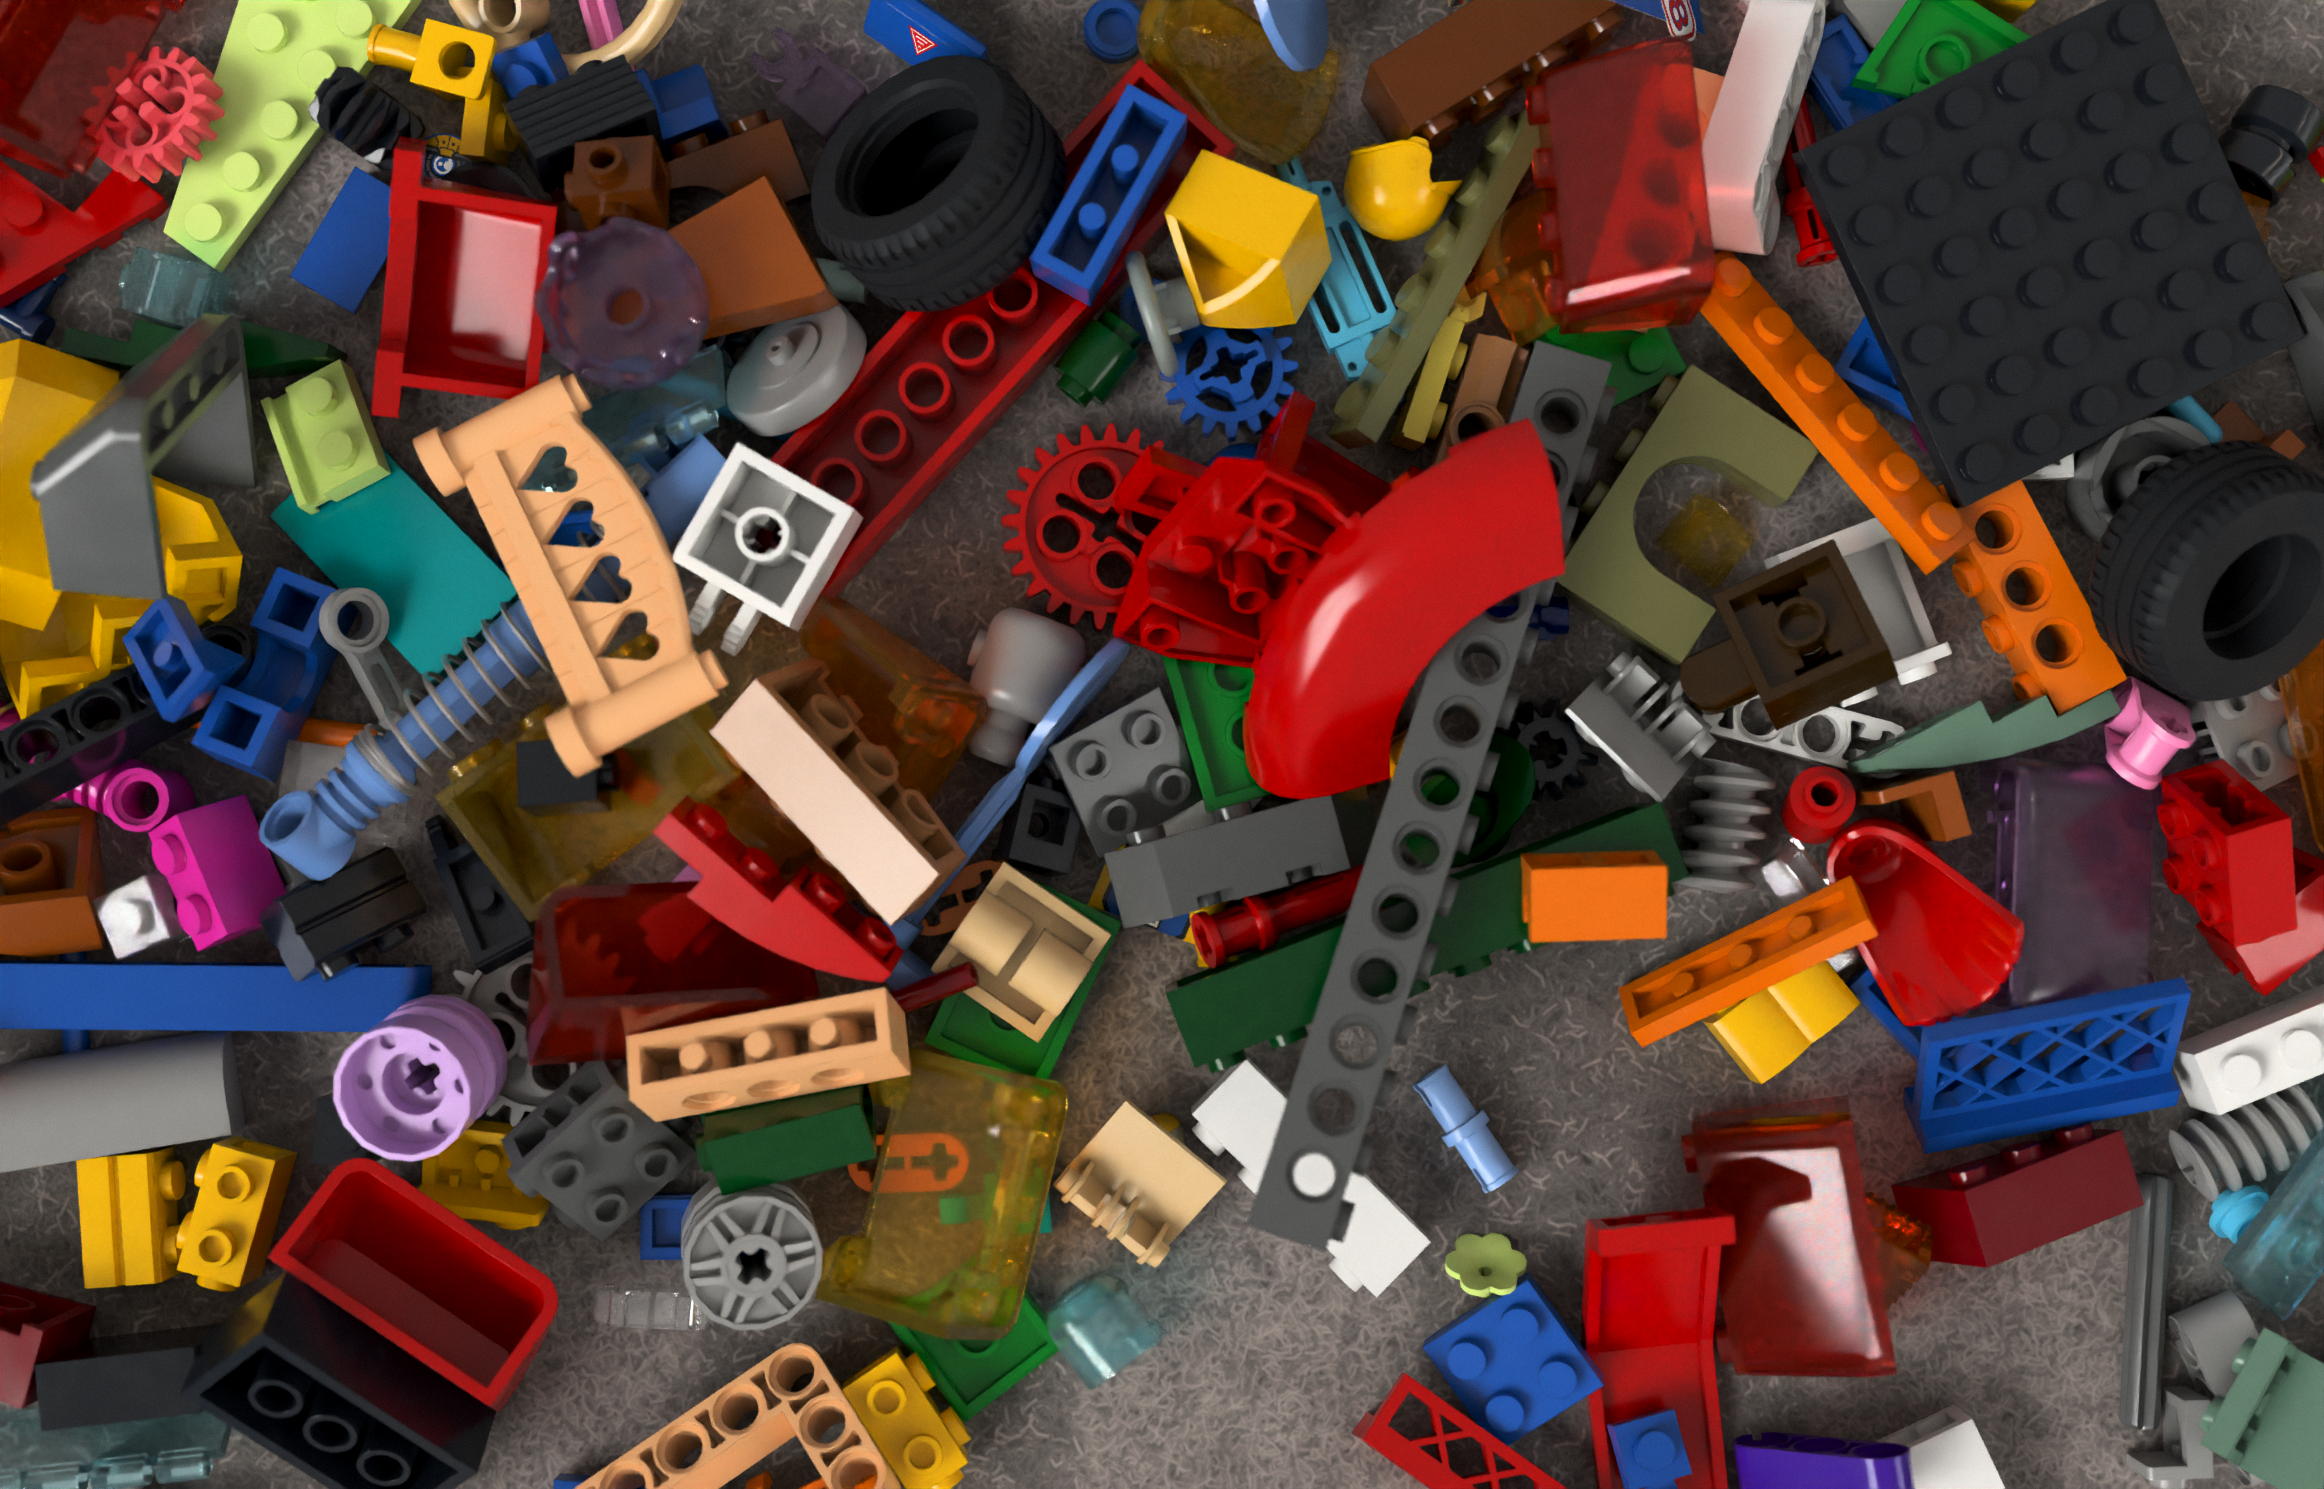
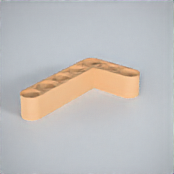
M793 1343L778 1349L574 1489H636L640 1486H645V1489H719L796 1435L829 1489H854L856 1483L861 1478L871 1474L878 1475V1480L873 1489L902 1488L897 1475L845 1397L835 1375L820 1355L811 1346L803 1343ZM806 1373H814L811 1383L805 1389L791 1392L794 1382L800 1376ZM758 1410L755 1421L749 1427L743 1430H736L740 1418L745 1413ZM837 1423H845V1429L837 1440L821 1444L822 1437L830 1426ZM702 1448L699 1459L692 1466L681 1469L684 1457L690 1451Z

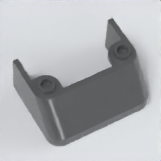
M213 313L201 315L126 373L47 451L43 460H38L34 464L30 476V490L34 500L40 504L53 590L162 601L168 595L151 473L153 468L154 476L166 480L256 488L258 486L259 471L244 338L240 321L236 316Z

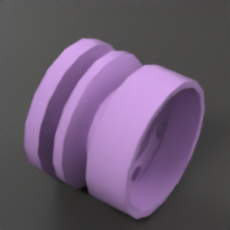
M429 994L405 1002L345 1050L334 1073V1103L343 1126L361 1146L386 1159L414 1162L441 1153L496 1102L507 1080L508 1053L499 1029L480 1008L459 997ZM435 1063L438 1068L434 1070L430 1065Z

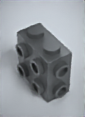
M600 1051L595 1053L501 1139L511 1166L506 1171L512 1182L530 1198H534L540 1193L549 1200L554 1214L570 1230L577 1232L583 1227L602 1243L620 1226L629 1223L649 1199L668 1182L678 1178L684 1172L687 1165L697 1156V1149L687 1133V1130L693 1125L690 1118L686 1116L655 1122L629 1100L627 1062L625 1061L617 1067Z

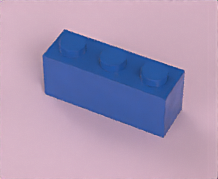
M1127 85L1030 257L1034 276L1084 304L1092 306L1187 137V116L1133 85Z

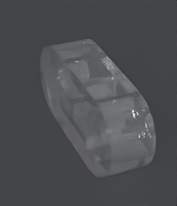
M607 1283L594 1287L592 1321L596 1324L668 1330H703L714 1326V1321L692 1301L687 1287Z

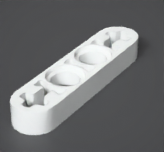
M1680 677L1671 684L1666 694V707L1684 692ZM1759 695L1728 709V728L1720 727L1718 724L1725 713L1720 712L1714 715H1706L1701 711L1698 713L1699 716L1712 726L1708 732L1712 736L1850 772L1846 765L1849 761L1842 759V755L1847 750L1851 741V723L1858 725L1853 738L1864 741L1879 740L1882 733L1888 735L1886 739L1888 741L1905 732L1903 727L1893 722L1831 706L1776 731L1774 725H1772L1766 734L1761 736L1753 735L1744 728L1741 721V712L1750 700L1760 699ZM1682 702L1669 716L1674 719L1688 704ZM1816 715L1829 719L1835 729V740L1832 746L1823 752H1816L1810 749L1803 739L1805 723ZM1849 749L1850 761L1867 751ZM1901 773L1861 774V776L1883 779L1891 778Z

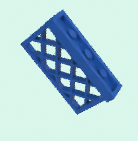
M2184 977L1923 1027L1915 1086L1904 1088L1903 1102L1924 1154L2176 1106L2181 1090L2171 1071L2192 993ZM2162 1006L2142 1021L2136 1018L2149 1008ZM2097 1019L2079 1033L2072 1031L2073 1028L2083 1021ZM2119 1029L2127 1031L2106 1047L2100 1044ZM2033 1031L2014 1046L2007 1043L2019 1033ZM2055 1041L2062 1044L2043 1059L2036 1057L2037 1054ZM1968 1044L1951 1058L1941 1054L1942 1048ZM1990 1054L1998 1056V1058L1980 1071L1972 1069V1067Z

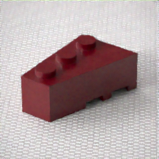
M2091 1122L2052 1129L2053 1137L2041 1141L2032 1140L2015 1143L2000 1150L2001 1153L1891 1185L1913 1259L1990 1268L2144 1205L2122 1130L2093 1129Z

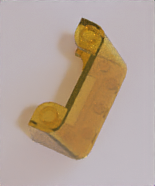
M908 1046L911 1075L867 1083L874 1103L880 1107L891 1109L861 1233L860 1235L841 1236L833 1245L825 1250L822 1255V1274L815 1299L943 1339L999 1340L1011 1331L1021 1309L1068 1106L1067 1092L1064 1085L1058 1081Z

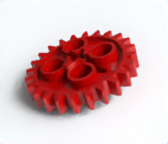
M1113 423L1108 424L1102 440L1095 441L1088 425H1082L1078 438L1079 444L1075 446L1071 444L1063 433L1057 434L1055 437L1057 455L1054 457L1046 450L1037 447L1034 450L1033 456L1040 470L1036 472L1029 468L1019 467L1016 476L1027 487V490H1008L1005 500L1019 508L1020 511L1016 514L1002 516L1000 523L1001 526L1007 529L1018 531L1017 537L1003 543L1002 550L1005 553H1021L1023 560L1011 569L1010 574L1012 577L1031 574L1034 581L1030 584L1025 594L1027 599L1045 592L1050 596L1045 614L1050 616L1061 605L1068 607V626L1074 627L1083 613L1091 614L1094 632H1100L1103 629L1107 615H1114L1116 621L1129 585L1128 582L1126 586L1119 589L1105 586L1099 580L1096 573L1098 561L1107 556H1115L1122 559L1129 568L1131 579L1138 557L1130 548L1115 537L1108 536L1102 543L1096 541L1092 537L1095 525L1076 512L1060 506L1056 502V496L1059 494L1067 496L1081 510L1095 520L1100 521L1106 513L1112 515L1117 520L1113 527L1115 533L1139 547L1143 546L1144 540L1148 535L1140 533L1134 527L1132 510L1120 507L1117 492L1118 486L1144 452L1143 449L1139 448L1141 439L1140 429L1135 428L1129 435L1126 443L1117 441V432ZM1158 440L1152 446L1163 450L1164 442ZM1088 469L1103 471L1112 483L1111 494L1101 500H1093L1086 497L1079 488L1078 476ZM1054 521H1063L1070 524L1077 535L1076 547L1066 553H1058L1051 550L1044 542L1043 528Z

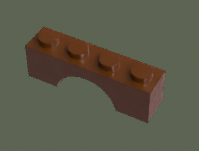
M765 109L729 122L733 134L709 143L705 132L669 145L673 157L664 160L671 176L670 190L684 186H704L730 196L761 177L766 176L780 193L784 202L811 193L810 183L783 116L780 115L769 120ZM557 188L550 194L552 201L557 203L553 245L555 250L565 251L564 270L571 285L635 250L636 232L617 237L608 235L591 236L580 212L572 211L569 208L565 188Z

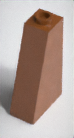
M766 176L761 177L560 292L571 312L563 317V321L576 344L582 351L590 348L608 362L830 310L840 304L783 198Z

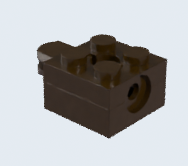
M1834 539L1712 595L1731 637L1687 657L1681 663L1679 674L1681 686L1688 699L1697 710L1706 715L1718 714L1759 695L1776 731L1898 676L1889 647Z

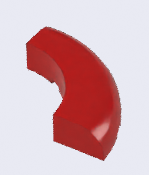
M1529 418L1484 432L1447 449L1450 455L1449 458L1413 479L1408 472L1403 474L1390 484L1393 491L1385 496L1381 502L1372 507L1365 515H1362L1357 510L1330 535L1321 546L1324 555L1311 568L1304 580L1295 578L1283 595L1271 618L1274 628L1267 640L1264 651H1257L1252 664L1255 676L1249 701L1244 702L1243 743L1245 762L1248 772L1261 788L1279 797L1304 800L1330 796L1390 779L1389 758L1391 739L1397 717L1414 682L1431 658L1461 628L1492 605L1535 583L1565 573L1561 516L1556 486L1543 444Z

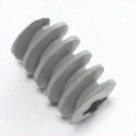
M1700 757L1698 760L1712 769L1714 773L1693 778V786L1707 794L1708 799L1688 802L1687 810L1702 819L1703 824L1682 828L1681 834L1698 846L1697 849L1680 851L1685 866L1692 870V874L1674 883L1734 896V892L1753 890L1756 883L1741 874L1739 869L1744 866L1760 864L1761 857L1745 848V842L1765 839L1767 832L1752 824L1750 819L1753 816L1771 814L1772 811L1771 806L1755 796L1757 791L1776 789L1778 782L1755 768Z
M2296 1084L2222 1115L2205 1112L2201 1122L2195 1119L2184 1121L2180 1124L2178 1132L2170 1129L2167 1135L2172 1154L2186 1179L2197 1188L2205 1199L2213 1202L2219 1199V1192L2215 1182L2218 1178L2232 1192L2242 1189L2243 1183L2239 1173L2241 1168H2244L2255 1181L2266 1179V1170L2262 1160L2264 1158H2267L2279 1171L2289 1169L2290 1160L2287 1148H2291L2302 1161L2313 1159L2314 1150L2310 1138L2323 1139L2324 1126L2315 1105L2305 1091Z

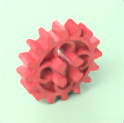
M159 46L152 47L147 61H143L135 53L130 55L129 69L124 73L112 68L108 72L110 79L114 82L109 89H96L93 94L102 101L101 107L87 112L86 119L97 127L87 135L88 141L98 148L96 152L97 157L117 173H122L133 182H137L143 175L151 183H158L165 168L176 177L181 175L182 160L189 156L191 159L199 161L203 157L197 147L202 140H216L218 135L209 128L210 121L224 117L225 113L214 102L224 93L223 89L212 80L215 75L194 56L190 58L180 48L174 47L169 54H166Z

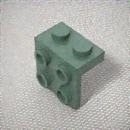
M2264 1327L2257 1340L2249 1337L2240 1347L2232 1365V1372L2238 1376L2227 1396L2224 1398L2221 1395H2217L2207 1407L2200 1424V1429L2206 1432L2200 1444L2277 1489H2324V1363L2305 1354L2291 1341Z

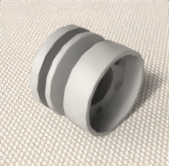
M715 1176L692 1196L681 1219L680 1242L683 1278L692 1301L712 1321L734 1330H765L790 1320L810 1301L822 1274L823 1249L806 1196L790 1179L722 1196ZM759 1247L763 1249L765 1260L760 1262L752 1258L745 1266L741 1264L740 1253L742 1251L753 1255Z

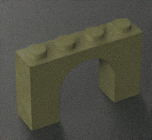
M1693 364L1688 366L1677 378L1670 373L1664 376L1646 404L1655 410L1653 416L1643 431L1632 426L1614 452L1612 458L1621 464L1608 484L1598 479L1582 501L1578 512L1586 516V519L1575 536H1570L1568 545H1563L1565 573L1557 576L1553 589L1554 592L1670 667L1683 662L1717 609L1663 575L1649 563L1642 553L1634 532L1633 516L1636 500L1643 485L1654 472L1662 468L1679 464L1697 465L1720 474L1773 509L1787 502L1819 453V450L1809 439Z

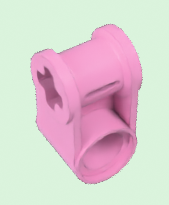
M2128 676L2127 680L2118 684L2112 692L2122 713L2100 722L2105 735L2107 749L2105 757L2109 765L2122 778L2140 788L2152 790L2162 781L2161 770L2180 748H2189L2196 740V734L2190 720L2191 709L2188 705L2134 676Z

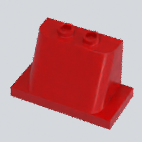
M400 136L394 148L388 215L391 217L381 334L376 351L371 415L398 418L405 386L509 400L538 385L542 353L555 354L558 316L546 314L548 290H561L564 274L565 251L553 249L557 203L424 176L427 140Z

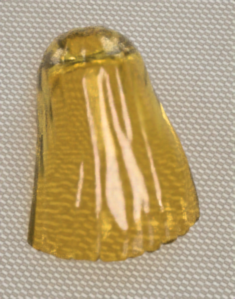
M1147 0L1142 8L1136 27L1137 47L1145 64L1167 84L1177 89L1211 124L1235 144V147L1251 156L1274 165H1284V163L1291 162L1296 155H1301L1304 152L1305 147H1308L1313 139L1317 137L1334 96L1339 66L1338 53L1336 51L1326 50L1325 60L1316 70L1305 73L1293 71L1276 54L1262 24L1232 0Z

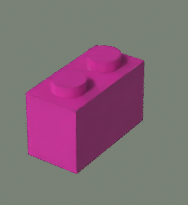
M246 794L178 813L148 833L152 842L154 863L157 869L166 876L177 901V916L180 925L187 934L191 935L198 952L263 930L259 915L274 899L287 893L268 847L260 841V827Z

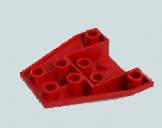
M1218 457L1144 540L1113 626L1114 636L1168 658L1252 668L1257 651H1264L1267 640L1274 628L1271 618L1283 595L1295 578L1304 580L1311 568L1324 555L1321 549L1322 544L1351 514L1319 484L1267 461Z

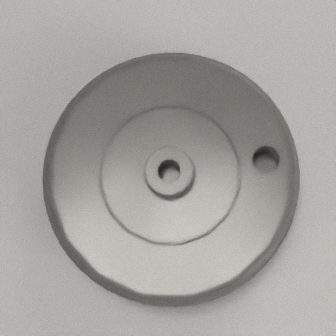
M842 304L827 311L769 324L745 348L731 371L726 389V402L729 410L750 432L760 436L785 434L810 423L829 409L843 395L856 377L862 365L867 344L866 333L863 327Z

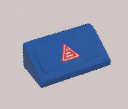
M871 0L864 23V32L912 66L936 57L953 55L989 60L984 43L922 0Z

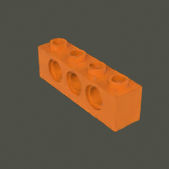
M2020 479L1966 507L1955 508L1975 534L1976 523L1980 517L1989 519L1997 531V540L1992 549L1984 546L1976 537L1964 549L1953 556L1956 563L1951 566V571L1959 589L1968 598L1975 597L1986 619L1981 622V628L1987 642L1996 653H2005L2016 674V676L2011 678V685L2018 700L2046 695L2056 715H2060L2127 680L2114 652L2097 632L2091 609L2022 480ZM1943 483L1935 486L1949 504L1952 505ZM2011 573L2019 575L2026 584L2027 594L2021 605L2014 603L2006 592V581ZM2042 629L2049 631L2056 641V653L2050 662L2043 659L2036 648V639Z

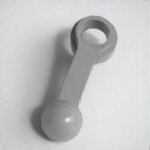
M354 587L341 588L330 594L321 607L319 614L321 633L328 644L345 657L379 719L378 725L389 731L390 727L385 720L384 708L386 706H393L406 713L409 712V709L404 701L403 691L378 647L386 637L389 629L388 609L381 597L371 590ZM348 602H353L357 605L362 614L361 628L351 638H347L341 633L337 623L340 609ZM390 712V716L395 724L402 719L401 716Z

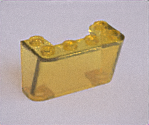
M644 631L605 658L649 660L657 654L659 640ZM548 701L516 723L523 734L507 746L502 743L499 737H496L482 748L465 757L446 771V774L453 783L434 797L531 923L581 888L602 868L650 836L662 820L687 795L696 803H702L744 772L730 762L725 754L724 747L710 733L719 720L708 701L610 752V754L615 753L617 755L621 773L619 792L611 793L612 811L534 817L518 807L516 742L551 739L544 719L569 706V701L556 711Z

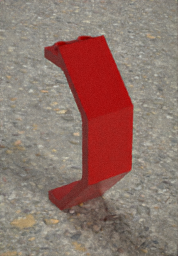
M1720 1206L1586 1219L1581 1345L1604 1375V1386L1587 1396L1596 1489H1624L1607 1424L1666 1407L1675 1410L1692 1471L1690 1475L1674 1479L1677 1488L1728 1489L1713 1338L1721 1245L1736 1244L1734 1216Z

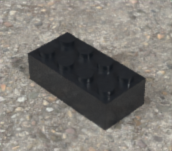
M287 1271L206 1333L179 1394L329 1489H455L478 1473L496 1414V1410Z

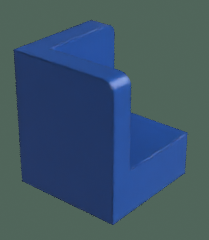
M693 65L657 80H653L645 68L634 71L656 107L663 138L661 145L670 157L673 155L669 145L688 137L705 132L708 141L711 142L729 135L706 73L701 65Z

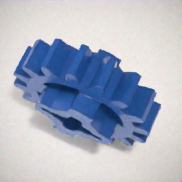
M1204 324L1179 332L1178 334L1183 341L1181 344L1173 342L1179 362V372L1173 377H1167L1160 370L1162 381L1176 383V386L1165 394L1168 406L1183 402L1186 407L1182 411L1180 422L1186 426L1197 417L1203 420L1202 434L1207 439L1214 433L1216 426L1225 427L1229 442H1235L1238 427L1246 425L1255 437L1260 435V417L1266 415L1269 419H1273L1280 410L1279 405L1275 402L1276 399L1287 400L1295 390L1289 383L1282 381L1284 377L1298 374V362L1282 358L1283 355L1292 349L1293 340L1291 336L1275 340L1272 335L1277 327L1218 328L1208 327ZM1226 331L1240 332L1252 337L1256 341L1245 344L1229 338ZM1202 342L1206 352L1202 366L1191 370L1192 374L1186 376L1188 359L1194 348ZM1227 358L1232 366L1244 365L1240 368L1239 382L1231 384L1226 376L1214 377L1218 373L1219 360ZM1272 367V378L1269 387L1257 401L1252 388L1254 379L1257 375L1265 372L1267 368ZM1214 397L1228 402L1233 411H1219L1205 405L1201 401Z

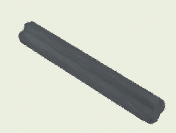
M2141 1173L2135 1176L2144 1205L2131 1210L2119 1419L2121 1423L2130 1428L2154 1430L2160 1424L2174 1183L2171 1178L2164 1175Z

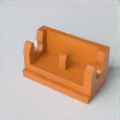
M1654 850L1521 854L1523 923H1528V938L1531 942L1667 938V865Z

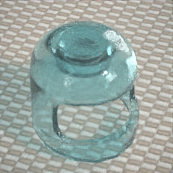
M1103 1271L1085 1275L1064 1289L1050 1306L1046 1321L1048 1334L1054 1345L1089 1390L1107 1381L1137 1358L1143 1351L1155 1346L1167 1336L1166 1330L1157 1319L1149 1321L1140 1312L1129 1295V1286L1113 1273Z

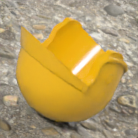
M1415 136L1407 140H1398L1384 144L1373 143L1369 146H1362L1351 150V158L1345 176L1343 191L1347 209L1362 229L1379 238L1404 241L1429 231L1439 222L1450 197L1453 196L1464 180L1432 182L1430 179L1432 153L1429 149V143L1426 139Z

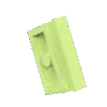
M338 359L285 387L286 394L274 400L268 396L260 401L297 506L308 514L313 515L319 512L318 506L331 499L338 502L391 474L353 368L342 360Z

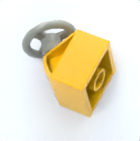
M1204 149L1201 150L1164 213L1184 275L1154 285L1147 263L1141 252L1133 250L1125 257L1129 279L1155 358L1162 374L1167 377L1175 376L1180 368L1170 335L1201 326V324L1218 328H1268L1296 324L1332 262L1318 195Z

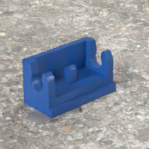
M355 166L290 274V277L356 315L362 306L361 303L387 261L391 217L388 216L391 187Z

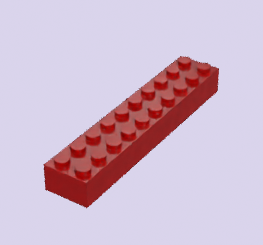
M1141 59L1132 66L1063 141L1067 163L1064 199L1128 84L1133 85L1187 116V137L1092 306L1084 304L1034 276L1029 257L1014 274L990 292L964 305L942 311H906L864 357L856 377L843 395L819 417L798 428L770 459L771 462L854 508L864 518L802 627L808 628L1076 337L1088 320L1092 319L1129 279L1125 265L1126 255L1130 251L1136 250L1143 254L1146 261L1169 236L1171 232L1164 213L1201 150L1204 149L1234 161L1236 145ZM777 524L776 528L772 531H767L763 528L759 530L755 540L761 543L763 548L757 550L758 554H764L769 548L776 549L782 540V537L778 535V532L782 530L780 524Z

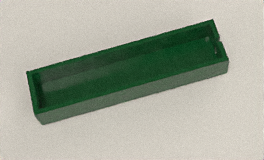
M1661 802L1629 805L1449 875V877L1460 881L1448 918L1434 914L1427 940L1439 943L1429 977L1447 971L1448 974L1454 973L1455 978L1463 977L1492 965L1489 954L1503 948H1507L1508 951L1515 949L1516 954H1521L1550 943L1531 942L1528 938V923H1523L1521 854L1654 850L1667 865V898L1674 895L1676 892L1672 883L1689 877ZM1391 900L1385 903L1379 910L1380 922L1391 932L1405 933L1417 924L1416 911L1406 901ZM1348 915L1278 941L1270 949L1264 951L1257 949L1239 956L1233 962L1226 961L1221 967L1215 969L1208 968L1165 985V994L1194 1068L1208 1064L1211 1073L1218 1072L1247 1060L1245 1048L1268 1040L1271 1048L1276 1049L1307 1037L1309 1034L1305 1025L1313 1022ZM1371 963L1359 972L1358 984L1365 994L1377 998L1385 994L1390 995L1397 987V978L1389 966L1383 963ZM1414 978L1408 998L1431 988L1429 981L1424 982Z

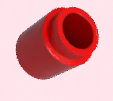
M1816 766L1804 770L1795 778L1782 802L1781 818L1785 828L1794 838L1804 843L1821 844L1832 840L1842 830L1854 811L1856 804L1854 787L1842 772L1834 768ZM1813 799L1820 801L1825 806L1818 805Z

